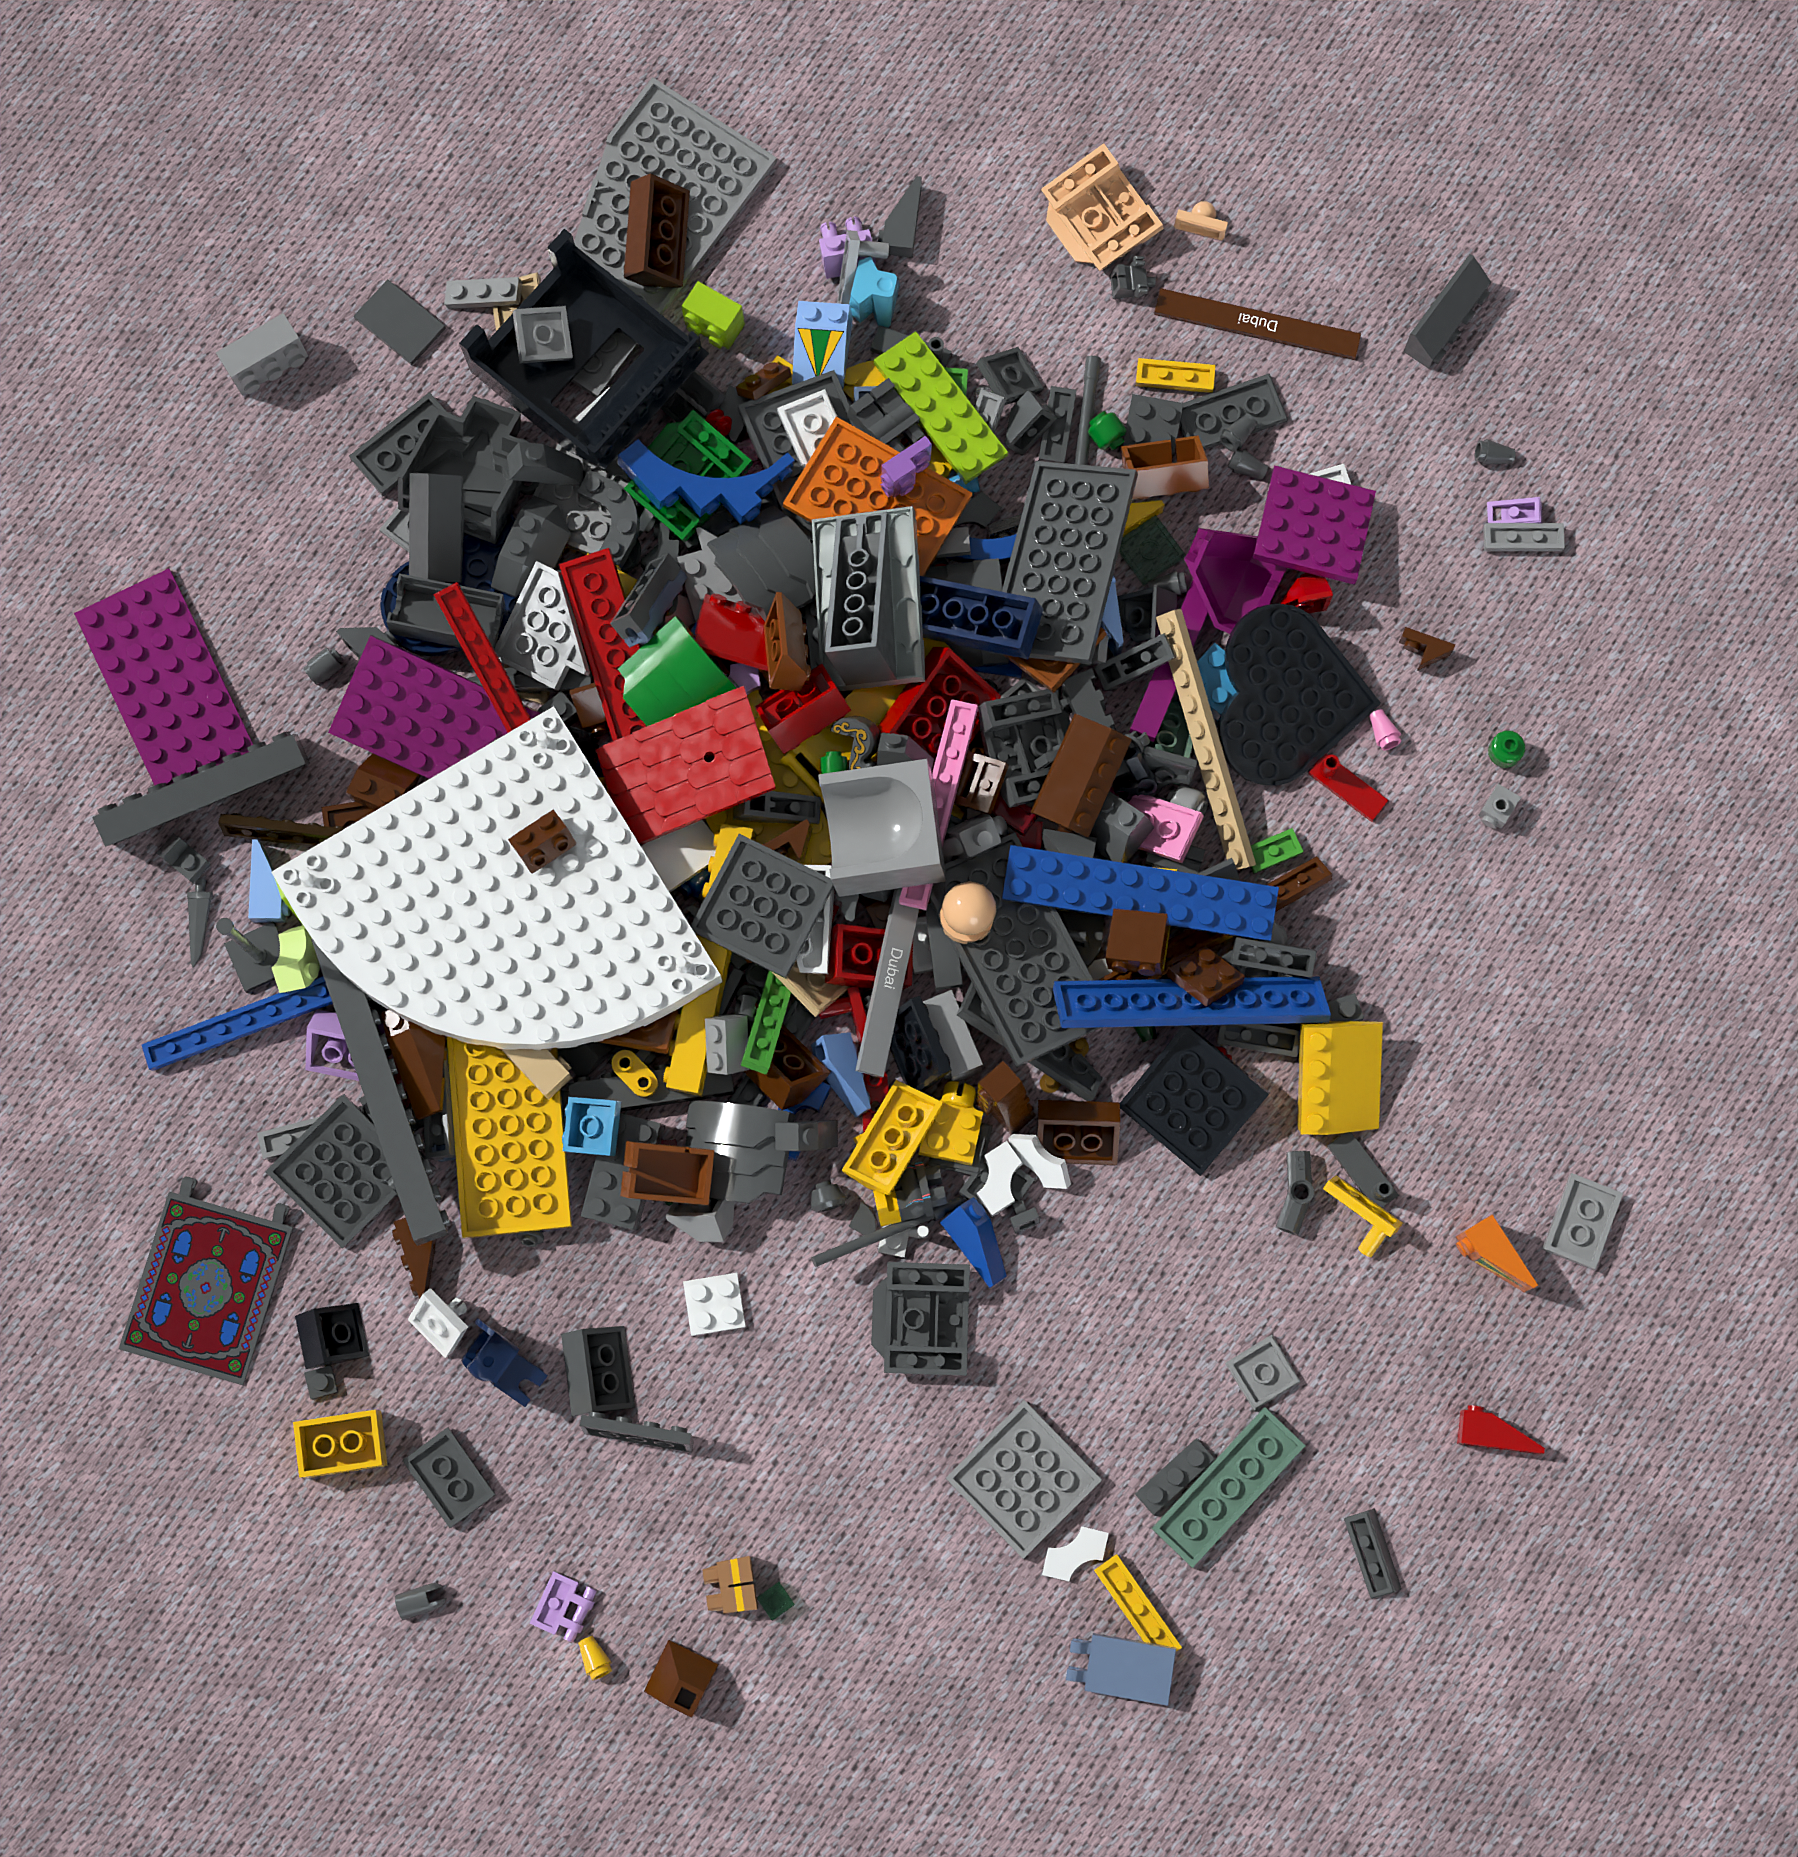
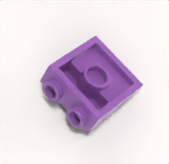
M926 436L882 465V475L880 476L882 483L880 486L887 497L892 496L895 498L899 494L904 496L914 488L916 473L922 472L929 466L932 444Z

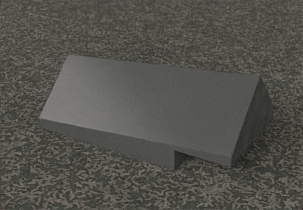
M410 473V576L440 582H462L465 504L462 503L463 476Z

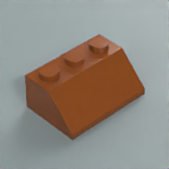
M776 592L764 624L770 689L801 692L805 681H809L811 672L810 665L806 664L808 657V645L804 644L806 624L802 623L801 612L782 592Z

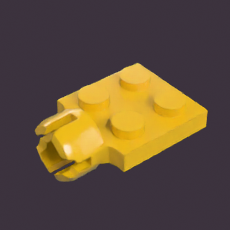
M950 1081L944 1086L943 1096L940 1100L943 1102V1106L921 1142L919 1155L972 1166L983 1111H978L974 1108L975 1087L964 1083L962 1096H958L956 1094L959 1082Z

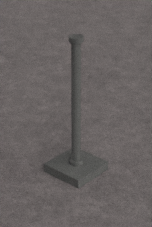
M221 918L216 924L217 931L231 939V941L224 943L244 991L249 992L275 980L272 967L277 963L280 955L279 931L276 924L270 922L243 935L234 927L230 919Z

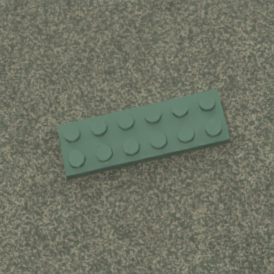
M1264 1407L1151 1529L1193 1568L1306 1445Z

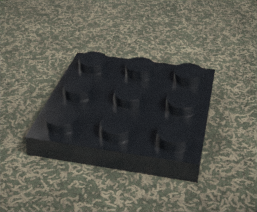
M920 996L911 998L898 1009L890 1051L904 1084L924 1092L951 1072L952 1069L950 1067V1059L944 1053L940 1044L938 1031L933 1027L929 1018L927 1006L923 1003Z

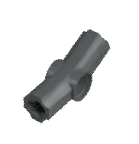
M1310 1151L1286 1152L1288 1190L1275 1228L1297 1236L1310 1200L1314 1196ZM1296 1186H1302L1306 1189V1199L1300 1200L1295 1197L1294 1188Z

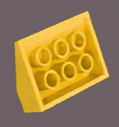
M1329 1021L1327 1023H1300L1297 1127L1300 1134L1330 1135L1379 1129L1383 1022Z

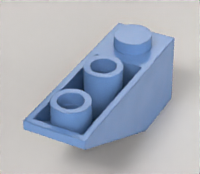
M851 1032L822 1035L811 1044L813 1055L830 1071L829 1076L825 1079L853 1116L859 1118L870 1110L871 1106L870 1096L866 1091L863 1080L864 1074L855 1071L858 1061L857 1047L853 1042Z

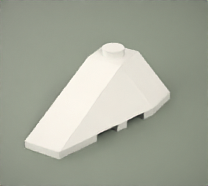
M804 865L830 878L829 869H832V865ZM834 888L796 959L800 973L828 974Z

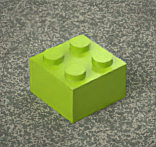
M697 281L681 306L684 322L687 326L686 329L689 332L693 331L698 336L702 334L709 338V343L719 349L723 346L729 350L745 325L742 305Z

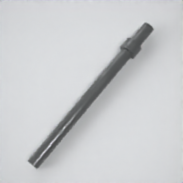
M960 1197L949 1200L947 1204L933 1207L934 1215L926 1217L925 1214L919 1218L888 1225L811 1257L815 1267H818L929 1220L937 1221L944 1218L946 1213L958 1208L963 1204V1201Z

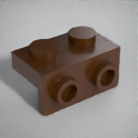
M554 809L508 839L531 874L576 845V841L567 826Z

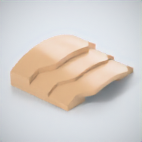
M1105 144L1099 146L1041 189L1049 201L1046 221L1075 262L1093 263L1099 271L1164 229L1163 224L1153 210L1143 202L1122 173L1119 163Z

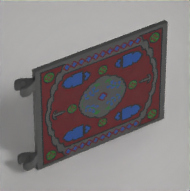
M185 1176L181 1182L180 1193L177 1194L170 1191L168 1193L119 1350L244 1385L294 1228L284 1225L289 1206L277 1203L274 1208L272 1221L197 1200L191 1198L197 1180Z

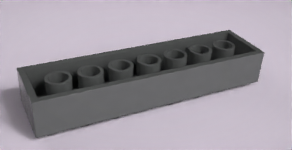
M289 731L272 737L273 743L266 745L265 741L247 747L249 752L241 755L240 752L232 753L222 758L224 761L222 764L216 765V762H211L197 768L198 774L193 776L191 772L181 774L172 778L174 783L167 786L166 782L148 788L149 794L142 796L141 793H136L122 799L124 804L120 806L114 803L97 809L99 814L92 818L105 847L119 843L310 764L298 734L291 735Z

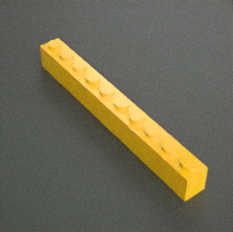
M721 823L720 831L716 830L713 844L717 847L715 856H711L709 860L708 872H711L709 883L705 882L703 898L709 892L738 834L755 841L756 833L753 829ZM696 935L720 973L722 983L685 1004L682 1008V1013L677 1014L675 1020V1029L678 1030L676 1040L671 1041L669 1056H672L671 1065L666 1067L663 1080L667 1083L666 1087L671 1091L702 1096L707 1074L705 1018L719 1016L732 952Z

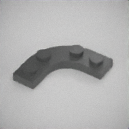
M589 470L577 494L584 499L601 505L609 511L611 527L600 550L610 548L616 567L621 570L638 538L640 519L637 508L630 494L620 484Z

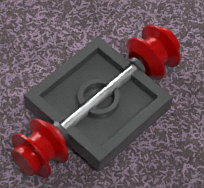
M696 369L661 407L675 422H682L694 410L723 436H726L731 430L732 419L729 416H724V412L718 409L726 395Z

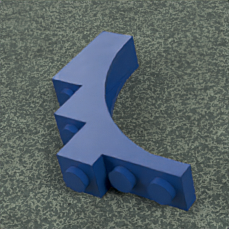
M639 439L618 455V465L658 510L662 509L665 505L666 507L672 506L679 499L678 495L686 501L699 517L705 513L708 515L713 513L719 507V502H721L740 525L746 520L752 521L760 514L761 511L759 509L761 508L762 500L759 496L763 498L768 495L774 488L772 485L778 480L781 482L785 481L793 473L792 469L795 461L789 453H786L772 466L763 471L742 477L711 478L687 473L669 465L654 455Z

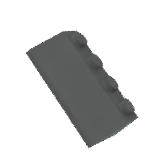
M1469 254L1410 333L1403 352L1428 369L1433 362L1437 365L1446 354L1445 346L1448 343L1454 344L1461 333L1458 330L1462 323L1468 325L1476 313L1473 311L1477 303L1482 306L1490 294L1487 289L1491 281L1474 256Z

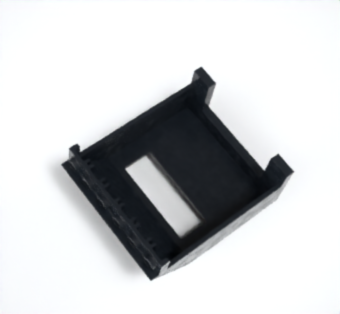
M563 229L547 247L553 270L517 309L566 306L573 358L563 361L520 363L513 313L489 340L485 330L476 324L459 344L472 374L483 381L484 384L565 450L606 469L709 355V352L702 348L700 337L691 331L686 335L576 247L572 234ZM617 330H621L642 347L644 351L580 422L574 423L551 403Z

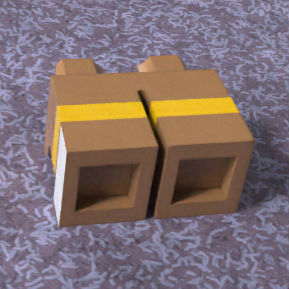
M751 1556L716 1562V1566L702 1570L704 1584L717 1582L720 1584V1594L706 1596L708 1611L723 1610V1613L758 1609L755 1584L730 1587L732 1584L754 1581Z

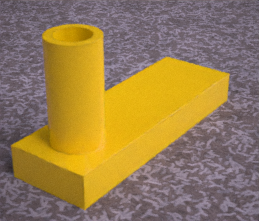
M1337 1175L1328 1180L1323 1188L1373 1225L1358 1247L1359 1251L1367 1257H1372L1385 1237L1393 1236L1403 1224Z

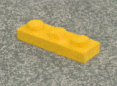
M1138 358L1135 386L1213 393L1215 365Z

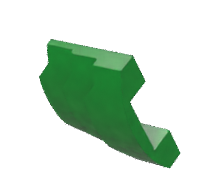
M694 410L682 422L667 423L659 435L647 447L654 455L669 465L698 476L711 478L742 477L747 474L753 465L750 458ZM633 480L624 488L627 493L684 543L697 532L696 528L702 527L719 509L718 507L713 513L709 515L705 513L699 517L686 501L678 495L679 499L672 506L666 507L665 505L662 509L658 510Z
M678 616L672 618L618 668L625 679L623 699L646 726L670 718L679 712L702 704L706 700L739 688L731 677H727L694 639L695 635Z

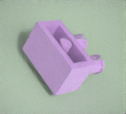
M851 217L846 220L845 226L847 230L857 231L861 241H872L870 230H863L859 217H854L855 225H853ZM826 222L820 227L823 238L819 239L826 279L841 276L846 234L838 235L834 222H829L830 230H828ZM858 256L857 266L860 259H864L867 257ZM871 257L876 266L875 258Z

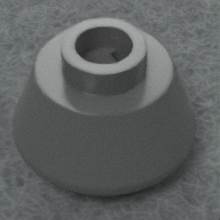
M831 1180L815 1185L816 1190L812 1191L811 1209L816 1213L832 1210L845 1204L846 1195L837 1184H832Z

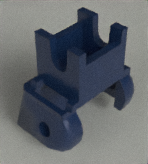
M477 1318L475 1324L482 1330L461 1360L463 1365L476 1379L490 1381L493 1386L526 1407L531 1399L519 1389V1383L527 1379L540 1387L548 1375L518 1353L520 1348L483 1320Z

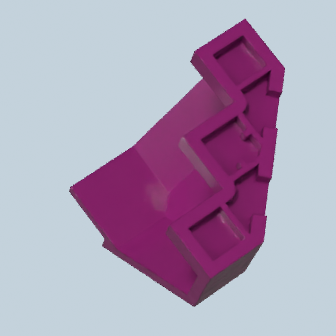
M1199 528L1184 559L1214 627L1230 634L1237 622L1248 612L1257 607L1271 604L1287 568L1252 559L1257 536Z

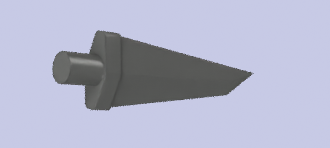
M201 878L195 882V892H187L192 968L202 956L211 899L213 897V892H206V879Z

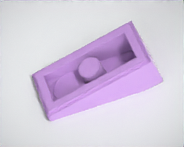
M1540 497L1487 502L1488 523H1543ZM1493 507H1501L1502 520L1493 521Z

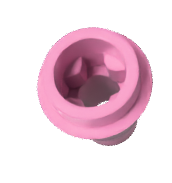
M1383 709L1376 710L1369 715L1377 746H1380L1385 751L1401 743V733L1386 716Z

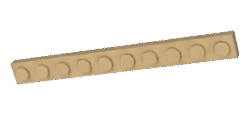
M1182 609L1173 610L1156 617L1160 634H1166L1176 658L1169 661V665L1226 860L1232 858L1237 870L1256 865Z

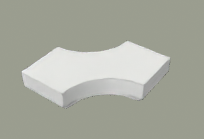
M1012 1134L1008 1138L1011 1148L1022 1164L1037 1174L1043 1187L1067 1189L1071 1185L1065 1159L1057 1158L1047 1152L1041 1145L1038 1136Z
M1007 1141L984 1155L989 1175L984 1187L977 1192V1196L992 1217L1015 1202L1011 1193L1010 1183L1013 1174L1021 1167L1022 1162Z
M1081 1526L1079 1534L1070 1544L1060 1548L1048 1547L1042 1575L1070 1581L1072 1573L1082 1563L1090 1560L1103 1561L1109 1533Z

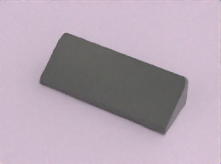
M1375 1508L1345 1517L1344 1521L1370 1598H1377L1401 1590L1402 1588ZM1361 1547H1362V1549H1363V1552H1364V1555H1365V1558H1366V1561H1367V1564H1368V1568H1367V1565H1366V1562H1365V1559H1364V1556H1363ZM1369 1572L1371 1573V1576H1372V1579H1373V1582H1374V1585H1375V1588H1376V1592H1375V1589H1374V1586H1373V1583H1372V1580H1371V1577H1370Z

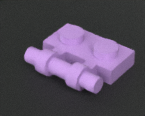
M553 1571L530 1624L553 1635L557 1634L560 1625L568 1629L563 1639L574 1643L577 1634L582 1632L584 1627L582 1623L588 1609L592 1610L595 1603L593 1598L597 1590L587 1586L583 1596L575 1593L579 1582ZM571 1602L578 1604L572 1620L564 1617Z

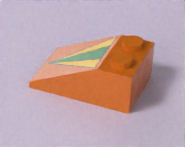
M1493 1215L1488 1216L1456 1236L1458 1240L1456 1246L1464 1257L1468 1255L1470 1260L1522 1292L1538 1286Z

